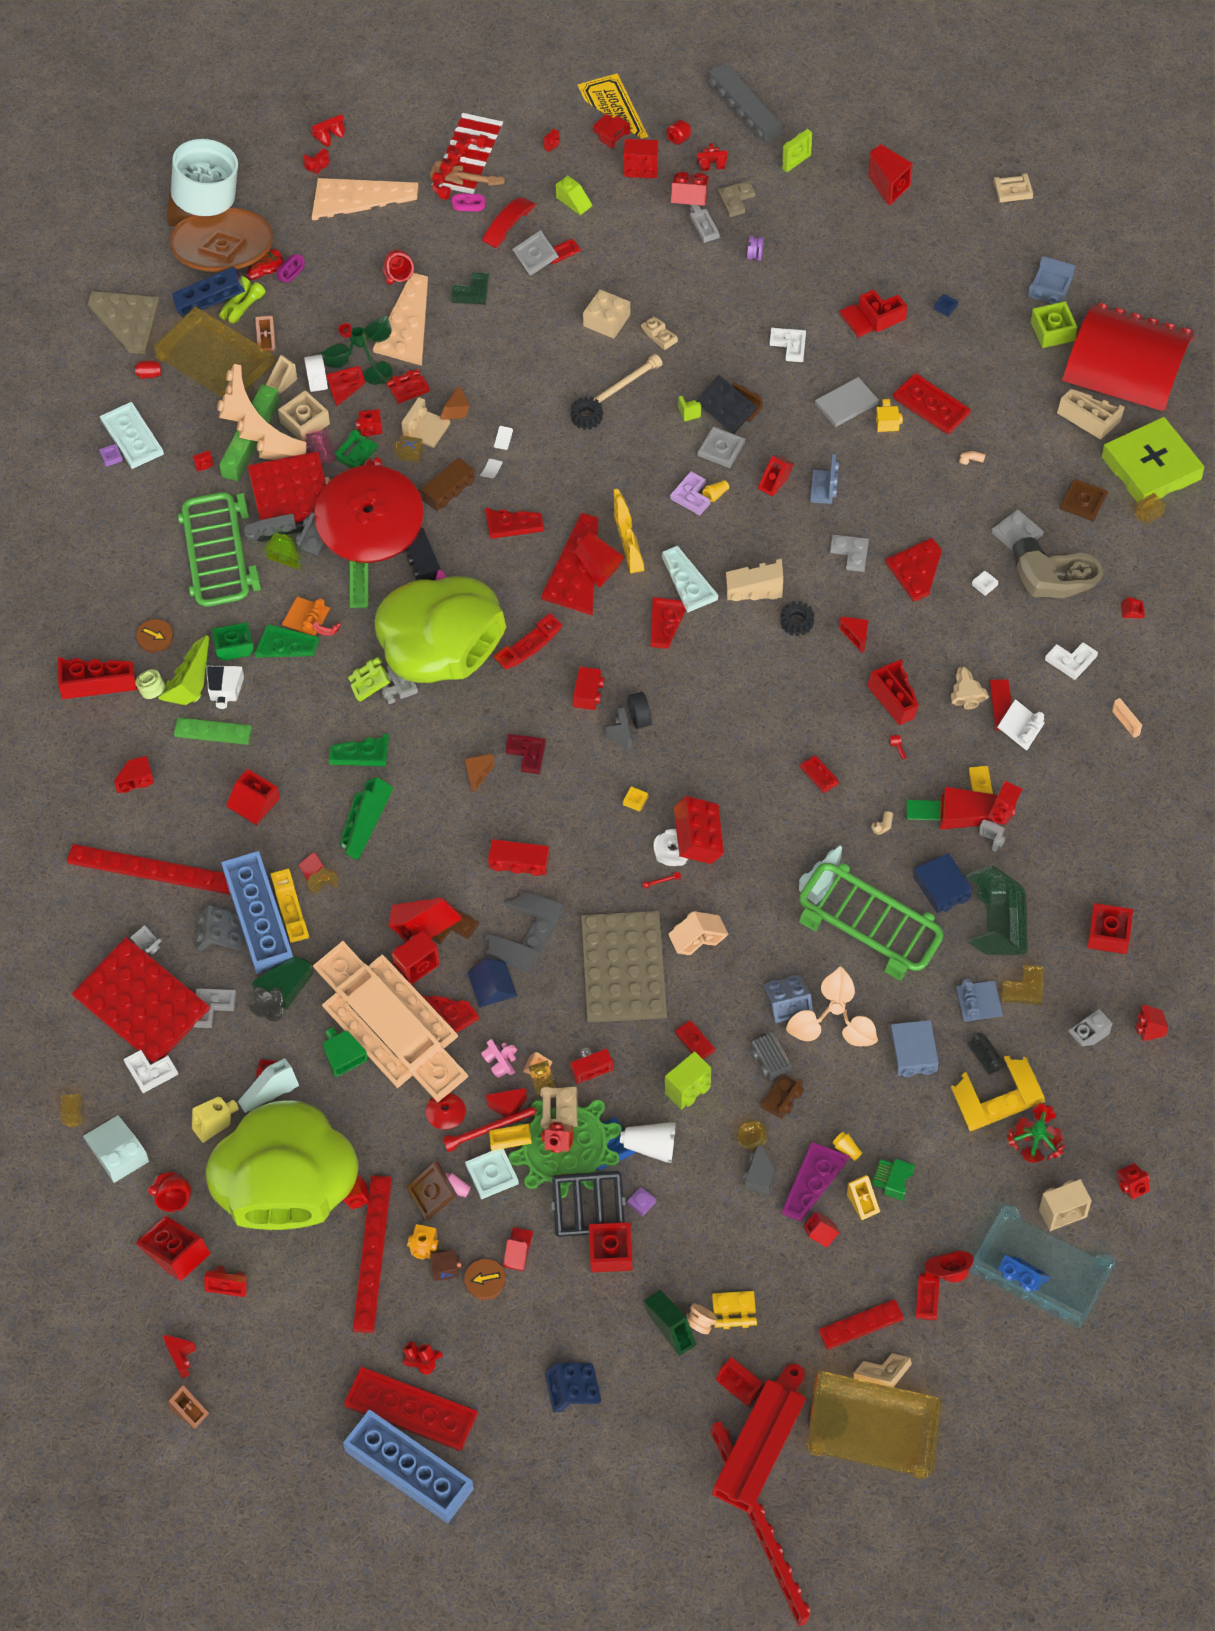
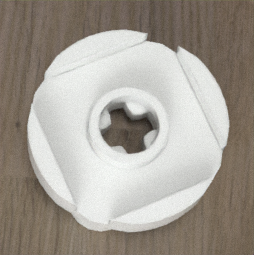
M668 829L665 833L659 834L655 838L654 854L658 862L668 866H682L686 863L687 858L679 857L676 829ZM675 845L677 849L672 851L668 847Z

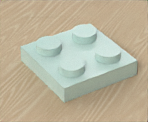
M504 1149L493 1150L465 1162V1166L481 1199L519 1184V1180Z

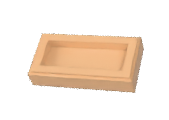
M1120 698L1115 700L1112 712L1134 738L1139 736L1142 724Z

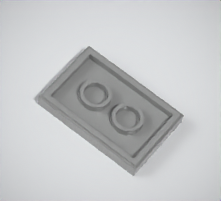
M859 377L815 400V405L835 427L879 404V399Z

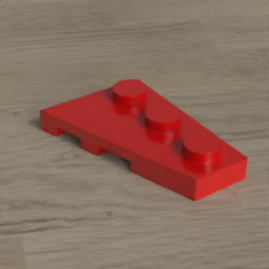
M485 508L490 539L544 531L541 513L525 511L511 513L505 509L492 511L491 508Z
M653 597L650 647L669 649L686 611L682 600Z

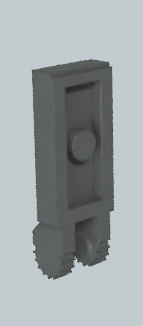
M293 514L250 523L244 528L245 536L248 540H258L263 535L271 536L277 532H289L292 529H296Z

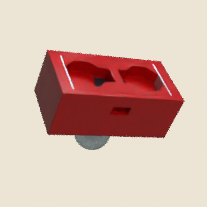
M582 1048L580 1050L581 1059L570 1062V1072L576 1084L613 1071V1060L608 1049L592 1054L589 1048Z

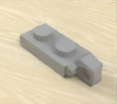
M690 204V219L703 243L718 239L720 237L719 231L707 209H700L699 205Z

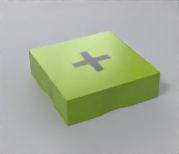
M1165 417L1104 444L1102 459L1114 474L1123 481L1127 490L1141 508L1163 498L1172 491L1182 489L1201 480L1205 467Z

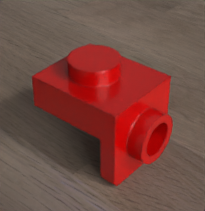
M323 148L313 158L305 154L303 162L306 170L318 174L323 168H326L330 162L328 150Z

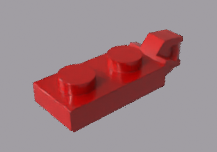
M926 1270L925 1273H920L918 1280L915 1318L936 1321L940 1278L929 1274Z

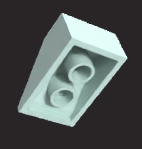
M118 1115L83 1136L114 1183L149 1162L146 1151Z

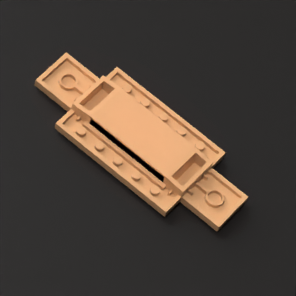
M342 941L313 965L317 973L336 992L322 1004V1007L344 1031L351 1033L366 1050L367 1056L396 1088L413 1076L438 1103L468 1077L467 1073L444 1050L458 1037L457 1033L383 954L367 966Z

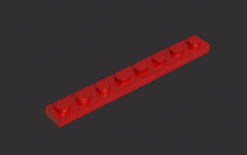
M371 1176L370 1202L367 1207L353 1332H375L392 1177Z

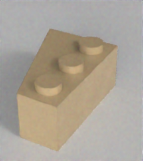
M778 559L776 563L770 565L765 563L759 564L760 567L754 569L745 567L726 572L727 600L782 598V559Z

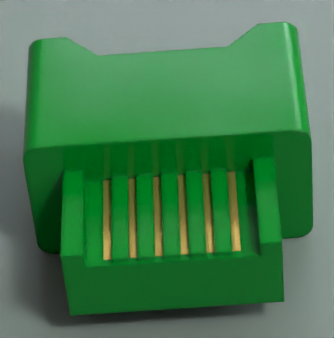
M880 1159L872 1185L885 1189L884 1195L904 1201L906 1193L905 1184L907 1178L913 1176L915 1165L899 1159H895L894 1163Z

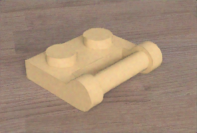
M1027 173L1021 176L993 178L999 203L1033 198V191Z
M577 1087L541 1088V1097H543L541 1128L546 1129L552 1122H562L563 1125L577 1127ZM556 1097V1119H551V1098Z

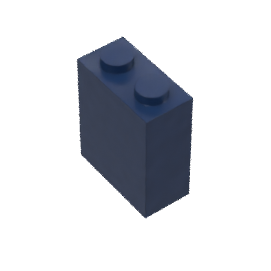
M949 853L915 868L914 879L936 913L949 911L954 905L964 904L971 898L972 887Z

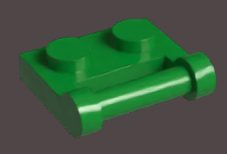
M352 430L346 441L331 456L334 460L350 468L363 466L378 449V444L360 435L356 430ZM354 441L358 442L355 445V447L349 452V454L345 457L343 454L352 445V443Z

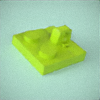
M809 129L799 133L794 139L786 142L783 146L782 169L784 171H790L811 156L812 132Z

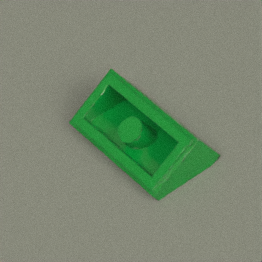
M907 800L906 819L940 820L941 801Z

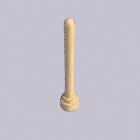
M653 354L648 358L646 364L596 396L594 401L597 399L599 403L648 370L659 368L662 366V360L657 354Z

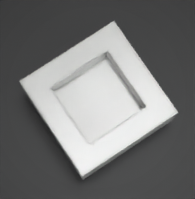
M984 571L972 581V586L986 596L998 586V580Z

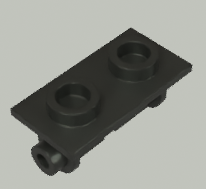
M977 1033L974 1036L975 1040L968 1043L988 1075L1006 1067L986 1035Z

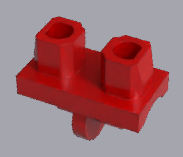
M709 143V148H703V153H697L696 162L699 164L701 171L710 170V163L715 162L716 169H725L728 157L727 150L720 151L719 147L713 148V143Z
M409 1342L403 1348L406 1357L402 1362L404 1366L419 1368L421 1374L430 1375L436 1368L434 1362L442 1358L443 1354L439 1350H433L430 1344H423L418 1348L415 1342Z

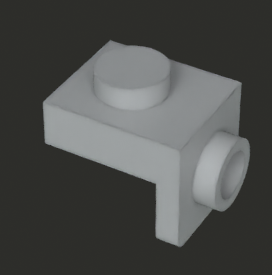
M983 819L979 835L993 840L992 851L996 852L998 846L1002 847L1006 839L1003 836L1005 828L993 821Z
M145 925L129 938L142 951L151 955L160 949L158 944L162 942L160 938L157 940Z

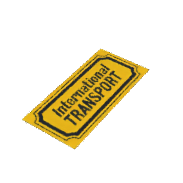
M618 73L577 84L586 103L604 115L608 114L613 118L618 115L630 123L631 133L640 139L648 137Z

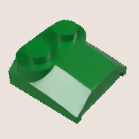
M248 621L211 628L218 659L228 661L230 659L248 657L253 653L254 648Z

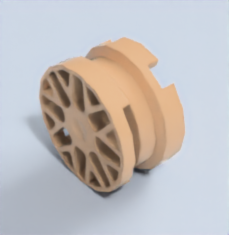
M692 1304L690 1313L685 1315L690 1327L700 1333L709 1334L712 1329L711 1325L715 1324L717 1317L707 1308L699 1304Z

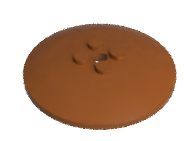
M230 207L226 211L212 216L192 214L179 222L170 235L171 251L181 263L194 269L210 272H222L234 266L236 269L249 266L266 255L273 243L272 228L267 220L252 211Z

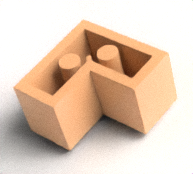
M694 911L688 914L683 922L677 924L668 935L677 953L691 955L702 944L716 946L729 934L719 915Z

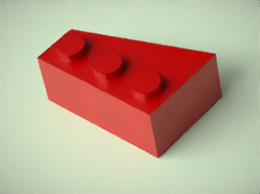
M902 659L872 671L867 687L899 726L913 720L919 706L913 688L909 685L908 675L903 669Z

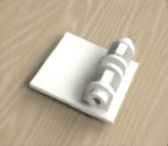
M1014 700L998 728L1025 750H1028L1044 725V714L1042 712L1033 714L1017 700Z

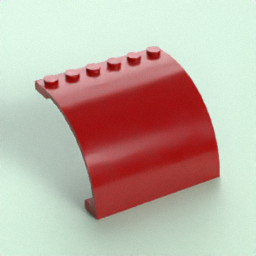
M1098 302V304H1094L1090 308L1082 323L1062 381L1165 411L1180 364L1196 333L1187 327L1180 329L1175 327L1176 324L1165 322L1163 324L1158 322L1159 319L1149 317L1146 319L1140 313L1132 312V314H1129L1123 308L1115 307V309L1108 307V304Z

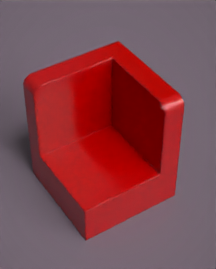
M817 1211L814 1212L803 1226L809 1238L825 1247H828L840 1233L832 1220Z

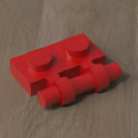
M418 369L408 370L405 372L406 374L398 377L393 376L390 381L386 382V386L390 387L391 393L398 404L430 392L429 385L423 375H420Z

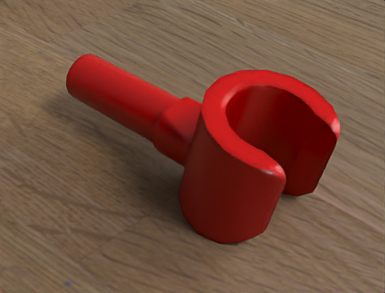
M890 735V746H897L902 760L906 759L907 757L901 746V737L899 735Z

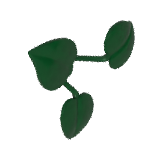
M385 315L375 320L365 329L362 327L353 328L351 330L352 338L350 339L349 348L344 344H336L318 353V355L322 354L323 363L332 368L346 365L349 362L348 356L352 354L354 344L359 348H364L372 365L364 373L365 380L373 385L384 384L390 381L393 376L391 365L385 361L375 365L366 346L367 341L383 342L391 336L392 328L388 316Z

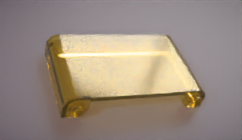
M194 307L154 345L155 356L159 361L166 362L222 398L229 383L226 380L227 372L231 370L234 364L241 365L245 392L275 364V355L197 307Z
M818 1371L815 1377L806 1449L814 1456H831L911 1474L917 1479H926L934 1473L942 1399Z

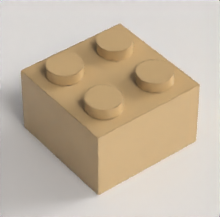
M599 289L583 312V326L614 339L630 316V301Z
M306 390L278 409L280 423L300 441H307L330 424L328 410Z
M1081 1179L1077 1181L1070 1180L1059 1188L1055 1189L1052 1187L1043 1193L1039 1212L1049 1231L1086 1218L1092 1200Z

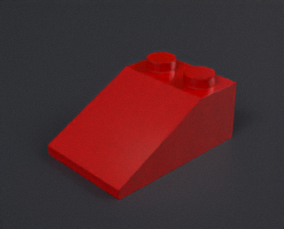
M166 1215L135 1242L153 1261L180 1282L211 1254L200 1236Z

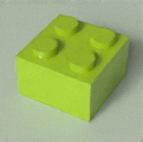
M1066 301L1032 310L1031 324L1042 348L1076 340L1078 327Z
M693 1052L665 1076V1094L681 1110L685 1106H691L698 1095L705 1094L711 1087V1067L696 1052Z

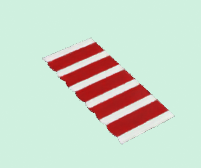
M462 113V118L458 122V127L454 131V136L442 161L449 162L447 160L450 151L456 153L455 145L458 141L464 142L469 137H479L480 134L486 135L489 141L485 149L478 148L477 143L470 144L467 153H463L460 162L454 165L463 167V171L460 172L481 175L503 121ZM460 179L463 180L462 185L452 181H445L439 187L444 185L450 187L451 190L473 194L478 182Z

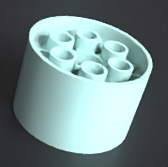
M195 139L180 145L173 155L171 196L176 205L188 213L199 216L217 215L229 209L235 200L238 160L234 152L226 145L209 139Z

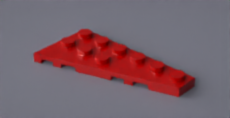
M581 513L541 595V600L593 616L595 582L576 555L575 550L578 546L576 544L578 539L582 535L586 536L589 531L598 537V517Z

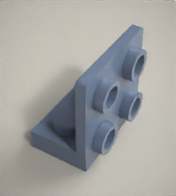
M832 454L831 471L813 470L810 502L832 504V498L836 497L839 461H836V454Z
M800 975L790 976L782 980H772L769 983L763 984V988L771 1002L775 1023L788 1021L796 1013L803 1010L813 1011L811 993Z

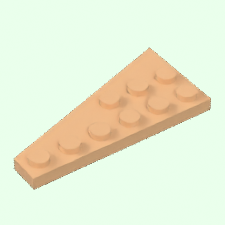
M318 178L312 220H318L319 217L324 216L333 217L334 214L338 213L347 214L367 210L378 205L382 207L393 202L402 203L417 200L419 183Z
M413 273L408 279L388 318L392 328L391 336L383 342H376L373 347L374 353L422 366L428 276Z

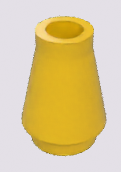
M722 480L721 482L707 485L703 489L702 495L710 499V502H715L729 489V484L727 481Z
M844 1131L832 1142L835 1145V1149L850 1156L853 1161H856L863 1153L849 1133L846 1134Z

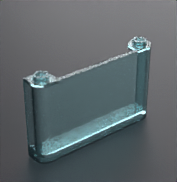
M1004 1204L976 1252L974 1263L969 1270L975 1276L1076 1328H1082L1113 1271L1116 1261L1108 1254H1098L1094 1258L1022 1221L1020 1211L1016 1207ZM1005 1255H1016L1051 1277L1048 1283H1042L1039 1291L1032 1290L1029 1292L1021 1288V1283L1014 1279L1012 1282L1001 1276L1003 1272L999 1271L998 1268Z

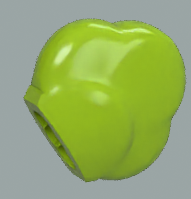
M450 576L439 580H416L393 590L377 608L375 616L376 636L381 647L384 649L385 659L390 669L398 677L415 683H434L468 677L493 652L506 629L503 611L500 608L494 591L480 580L465 576Z
M275 1101L259 1106L249 1112L242 1119L236 1130L213 1149L206 1166V1182L214 1201L232 1216L237 1226L265 1230L296 1229L325 1221L329 1213L351 1192L358 1176L359 1164L350 1141L332 1128L327 1117L318 1108L302 1101Z

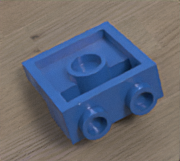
M1005 1255L998 1268L999 1271L1003 1272L1001 1276L1012 1282L1014 1279L1021 1283L1020 1287L1029 1292L1032 1290L1039 1291L1042 1283H1048L1051 1277L1016 1255Z

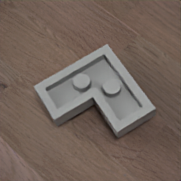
M832 535L830 553L848 555L846 570L865 572L869 539Z
M196 988V995L208 1004L211 1009L200 1021L195 1023V1028H213L215 1011L235 1010L236 990Z

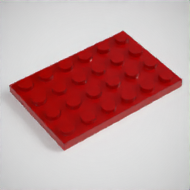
M127 937L72 993L76 1000L137 1051L142 1050L146 1059L152 1064L165 1058L195 1026V1023L200 1021L211 1009L208 1004Z

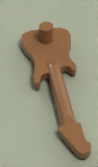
M436 161L430 172L431 180L434 172L441 173L440 165L443 161ZM454 166L452 173L448 174L445 178V181H452L460 185L463 184V180L460 179L487 183L488 186L505 183L504 177H486L460 172L463 171L462 166Z

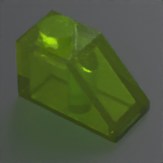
M275 532L265 548L267 559L300 570V558L292 539L285 534Z

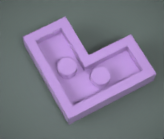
M691 471L672 492L670 499L700 516L710 505V499L698 493L706 484V479Z

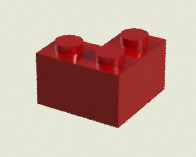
M874 289L859 296L858 309L870 322L876 333L906 320L907 305L898 294L884 301Z

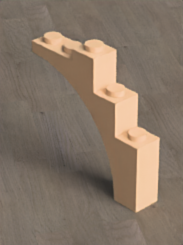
M234 364L231 370L227 372L226 380L229 383L226 387L225 395L218 402L219 418L238 421L237 430L240 431L239 438L258 441L257 450L259 451V458L277 460L306 454V442L279 432L258 414L245 392L241 365Z

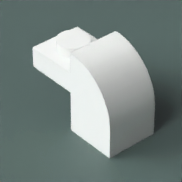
M322 354L304 357L310 392L328 389Z

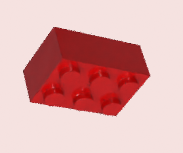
M685 796L674 806L679 857L713 864L724 854L719 805Z

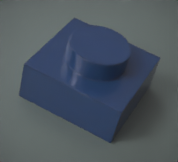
M943 294L934 305V310L949 317L957 308L958 301Z

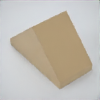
M280 355L266 386L277 388L280 395L297 380L295 364L285 356Z

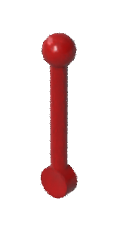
M675 872L672 876L651 882L644 881L642 886L647 889L649 886L672 879L679 880L681 873Z

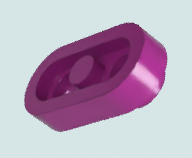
M299 254L290 255L277 269L276 275L278 280L286 283L291 282L303 270L305 266L304 258Z

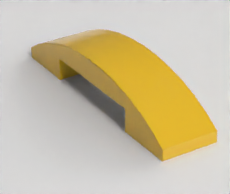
M285 869L270 873L290 943L308 939L309 934L290 870Z

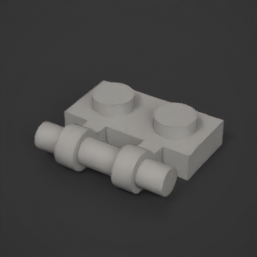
M389 666L386 667L388 678L394 686L389 687L387 684L381 689L384 699H387L389 704L395 702L393 697L395 694H398L400 699L418 693L414 682L398 677Z

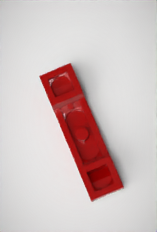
M523 197L512 201L495 218L482 241L497 248L506 239V233L523 215L527 216L536 204Z
M549 613L536 623L537 628L512 647L507 645L493 657L505 670L512 668L542 649L562 628V624Z

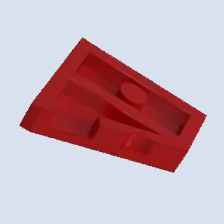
M360 366L326 374L336 406H339L365 384Z

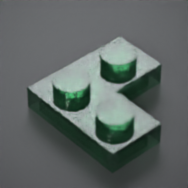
M472 273L470 286L453 285L451 302L486 305L489 273Z

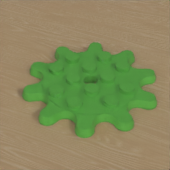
M536 1100L531 1105V1107L536 1108L535 1119L529 1124L532 1143L522 1145L519 1150L511 1152L508 1157L510 1164L514 1166H529L530 1172L525 1178L524 1183L527 1188L536 1189L543 1182L552 1183L554 1175L595 1172L602 1165H617L620 1159L619 1155L615 1151L609 1150L607 1143L621 1134V1126L618 1123L603 1124L600 1121V1116L605 1110V1105L601 1100H595L585 1108L578 1106V1126L573 1127V1146L569 1152L553 1153L551 1150H546L545 1142H542V1132L545 1130L541 1128L543 1101ZM556 1107L551 1108V1119H556ZM515 1123L513 1126L523 1125V1123ZM581 1181L588 1189H594L593 1181ZM573 1182L560 1183L561 1198L567 1196L569 1186Z

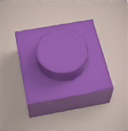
M116 444L99 449L106 467L123 461Z
M642 1187L627 1201V1204L641 1216H644L656 1203V1199Z

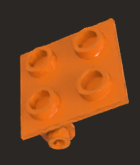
M297 596L281 625L316 636L317 631L313 627V622L318 621L319 626H321L331 608L325 606V601L321 598L312 602Z

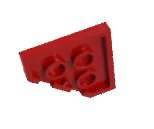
M930 538L885 559L886 565L913 602L930 594L942 550L935 540Z
M421 995L456 1033L479 1020L478 1014L468 1001L460 1000L459 1002L445 997Z

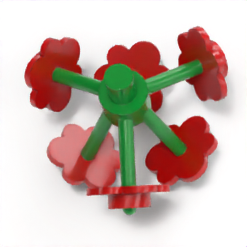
M1039 1103L1037 1107L1033 1108L1034 1117L1039 1120L1036 1124L1028 1121L1027 1118H1021L1019 1123H1016L1014 1126L1016 1129L1015 1135L1012 1128H1009L1007 1142L1011 1147L1014 1146L1016 1150L1019 1149L1017 1140L1029 1141L1030 1138H1034L1033 1146L1026 1147L1025 1150L1021 1151L1023 1159L1028 1162L1038 1163L1044 1160L1045 1156L1041 1154L1040 1150L1036 1149L1038 1141L1041 1139L1044 1140L1043 1146L1051 1148L1053 1151L1047 1156V1160L1051 1157L1054 1159L1061 1157V1154L1064 1153L1062 1149L1065 1147V1144L1063 1143L1058 1147V1144L1064 1140L1063 1135L1060 1134L1061 1130L1052 1126L1046 1128L1044 1125V1121L1049 1122L1050 1119H1055L1056 1113L1051 1106Z

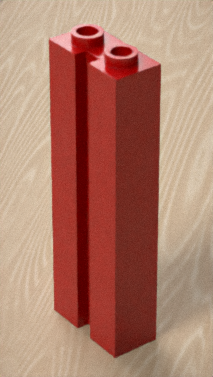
M767 1379L714 1485L711 1495L751 1514L804 1406L806 1398L801 1393L794 1390L788 1392L783 1389L781 1383Z

